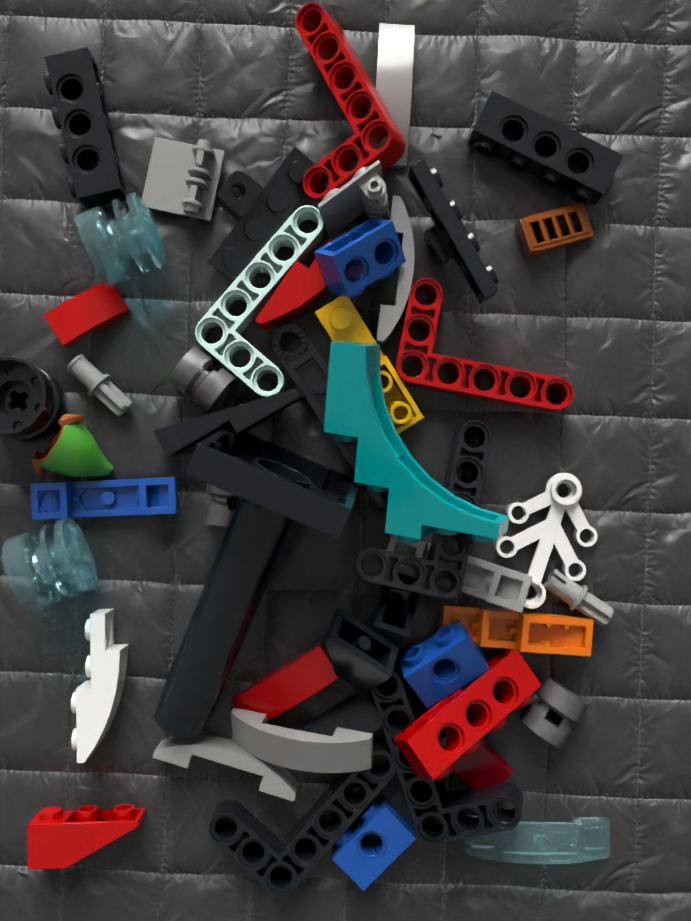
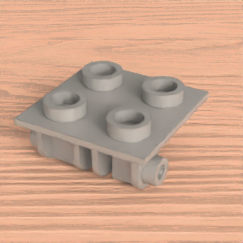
M155 137L141 207L211 221L225 151L211 148L212 143L203 139H199L197 145Z
M379 160L370 166L360 168L349 182L339 189L330 190L317 205L329 238L363 213L369 219L371 217L389 219L390 209L386 193L387 188L383 181L381 162Z

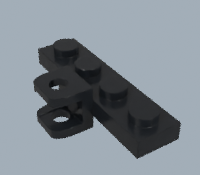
M294 147L264 187L246 173L234 171L216 194V200L238 222L207 263L233 283L279 230L306 194L303 188V179L306 172L315 163ZM231 188H237L241 192V198L234 197L231 193Z
M424 158L410 165L408 179L434 223L433 227L425 230L424 241L439 267H442L454 258L479 304H482L492 298L498 291L496 285L499 281L495 271L489 264L484 265L478 255L480 251L479 244L472 232H468L464 226L460 210L454 200L446 199L441 190L443 182L438 171L434 167L429 168Z

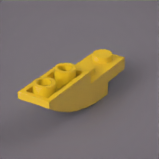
M340 295L314 312L332 342L352 341L377 344L350 298ZM380 349V375L385 403L395 429L399 434L423 419L424 416L388 357Z

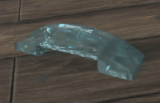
M573 817V822H519L516 827L509 830L465 839L466 855L488 860L522 864H570L603 859L610 856V819L608 817Z

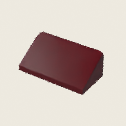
M444 729L441 730L438 737L442 748L447 743V733ZM482 738L480 739L481 745L474 752L466 756L461 755L452 763L454 766L452 771L471 790L503 783L514 772Z

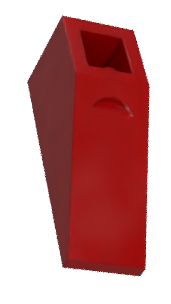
M120 804L114 806L113 809H99L96 805H85L76 810L62 811V807L59 806L41 809L27 824L28 870L63 869L69 867L138 827L146 814V808H135L133 804Z

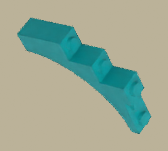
M352 341L330 342L323 432L337 434L336 439L339 441L357 442L355 483L366 484L367 490L374 492L389 491L385 533L397 535L399 541L407 543L419 542L433 532V527H435L434 531L438 534L456 535L457 532L471 534V539L487 543L494 542L495 539H499L508 531L509 516L479 508L455 496L431 478L411 456L395 429L385 403L380 375V345Z

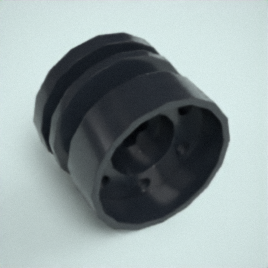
M14 356L0 357V435L21 442L40 441L51 435L59 426L58 420L62 418L61 416L66 411L65 394L59 382L27 360ZM26 397L25 403L27 407L23 410L24 403L22 400Z

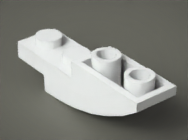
M98 609L90 614V619H87L85 623V638L87 641H90V655L86 658L85 673L87 677H91V680H86L78 686L71 698V711L73 714H76V728L72 732L71 746L73 751H77V763H84L105 737L118 709L125 685L128 665V644H114V609Z

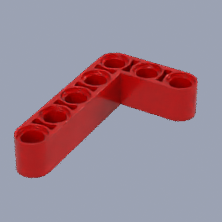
M313 2L307 3L298 11L295 25L355 132L349 139L311 167L304 176V192L312 199L321 202L330 190L341 188L352 179L356 171L364 166H370L379 160L382 173L401 159L405 152L406 143L341 27L319 4ZM353 80V83L347 88L350 81ZM371 107L369 114L363 118L365 111ZM388 136L386 144L379 148L381 141ZM358 159L356 167L350 171L352 163ZM329 181L327 189L322 192L323 186Z
M421 278L412 285L406 304L394 367L404 385L542 412H555L566 408L572 402L574 397L573 388L566 379L432 353L443 291L440 284L431 278ZM420 290L430 291L434 297V302L430 305H422L416 300L415 294ZM413 325H421L427 331V338L423 341H415L410 337L408 329ZM408 359L417 361L421 367L420 374L416 377L406 376L402 371V363ZM448 366L454 370L456 374L454 383L445 384L439 380V367ZM476 373H484L490 378L491 385L487 391H481L475 386L474 376ZM513 379L520 380L525 385L526 392L522 398L515 397L510 391V383ZM548 386L556 387L560 392V401L557 405L550 403L546 398Z

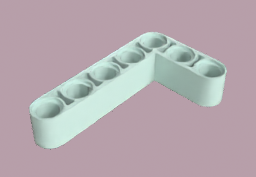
M305 205L294 211L202 317L195 329L196 339L200 345L262 398L284 392L286 386L285 377L277 366L240 334L263 309L295 261L297 260L302 264L322 241L325 232L324 222L322 221L319 209L314 206ZM305 220H313L318 224L317 229L311 233L300 231L299 226ZM281 247L292 248L294 255L289 260L282 261L275 257L277 250ZM265 273L271 277L266 287L256 288L252 286V280L257 274ZM236 300L245 301L247 308L243 314L239 316L229 314L231 303ZM212 327H220L223 330L221 340L214 344L207 343L205 338L207 331ZM240 350H247L251 355L249 363L241 368L235 367L232 362L234 354ZM273 373L278 377V385L272 391L260 389L259 381L264 374Z

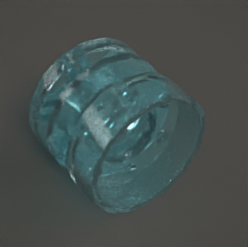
M136 191L126 195L130 210L128 213L119 198L112 200L115 218L111 220L100 206L75 215L77 229L84 248L98 276L108 288L131 279L129 261L134 260L144 274L150 271L147 254H149L157 268L167 264L163 248L164 242L151 211L144 205Z
M70 517L56 521L55 525L47 524L42 526L39 535L34 531H29L7 539L2 546V561L10 588L20 604L30 612L59 602L61 595L71 598L78 595L79 591L84 593L96 588L97 573L93 555L81 529Z

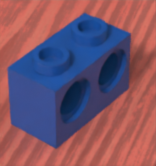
M373 217L314 251L329 292L347 298L365 292L366 286L376 280H382L391 276L395 272V268L406 262L393 221ZM347 264H349L348 271H347V273H346V275H345L346 266H347Z

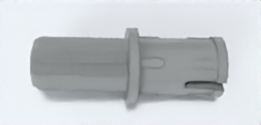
M79 354L68 364L66 370L89 390L88 395L90 397H97L116 416L120 417L129 410L132 401L110 381L111 376L109 374L101 373L83 354Z
M556 568L549 574L546 579L547 582L543 586L546 590L569 604L568 608L571 611L577 609L600 626H605L611 620L614 614L613 608L589 593L586 585H578L560 573Z

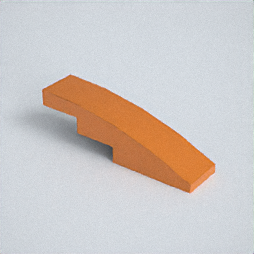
M441 604L439 629L460 620L480 647L517 648L520 652L591 656L593 619L529 611L520 613L510 609Z

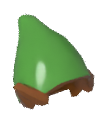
M62 415V418L58 420L61 428L45 452L42 454L37 450L35 457H32L35 473L40 477L45 475L46 470L71 477H100L109 475L113 471L112 464L106 459L91 433L81 423L84 421V415Z

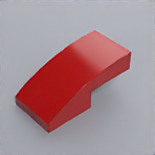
M108 280L72 297L43 316L61 344L69 347L96 328L104 329L131 310L112 281Z

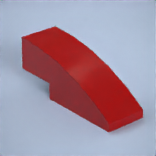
M316 258L309 268L299 261H295L256 317L255 322L258 327L265 330L283 323L305 311L329 292ZM349 264L346 266L345 273L348 271Z
M319 641L294 659L290 658L233 696L231 700L236 708L267 714V719L270 720L320 691L339 677L335 675L328 651L322 642Z

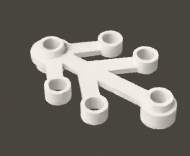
M557 473L553 475L546 483L545 492L523 503L513 502L509 504L506 509V515L509 516L510 522L516 524L524 523L531 513L550 506L545 520L511 537L501 536L494 545L498 555L510 558L517 553V550L539 540L527 574L533 576L530 586H533L535 592L531 598H526L524 605L526 608H537L546 599V589L541 581L553 545L563 562V575L572 581H579L586 574L585 564L578 560L561 526L565 511L575 527L573 539L578 545L590 547L596 543L598 538L597 531L589 525L578 503L582 495L581 483L570 473ZM560 484H565L568 487V494L565 497H560L557 493V488ZM516 506H520L523 509V516L518 520L514 519L511 514ZM584 529H588L591 534L587 542H582L580 539V533ZM505 540H509L512 543V549L509 553H502L500 549L501 543ZM573 563H577L580 569L576 576H571L568 571L569 566Z

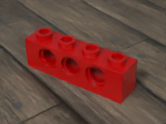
M517 648L498 651L487 661L490 668L488 671L437 702L393 739L418 777L439 780L448 775L454 768L453 762L461 755L466 756L474 752L481 745L480 739L485 734L500 729L508 721L506 716L514 709L526 706L533 700L532 693L541 686V683ZM496 684L500 689V697L498 701L495 699L493 694L494 686ZM470 706L474 711V719L471 724H469L466 717L467 709ZM442 729L447 733V743L443 748L438 740Z

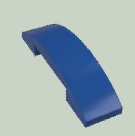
M176 477L30 484L32 520L178 513Z

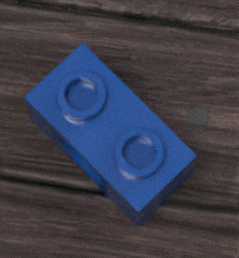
M460 620L455 621L451 625L441 627L435 635L419 645L410 647L399 658L405 680L427 708L490 669L482 650Z
M384 794L377 801L373 799L359 815L360 818L351 827H348L332 846V860L363 891L416 839L414 825ZM367 834H376L380 837V840L375 844H366L362 841V838Z

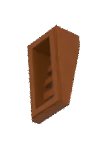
M583 203L534 214L519 219L515 224L525 259L594 237ZM577 214L582 232H575L570 215ZM563 218L568 232L567 236H563L558 219ZM549 222L555 235V239L551 240L545 223ZM538 226L543 242L537 243L533 227Z

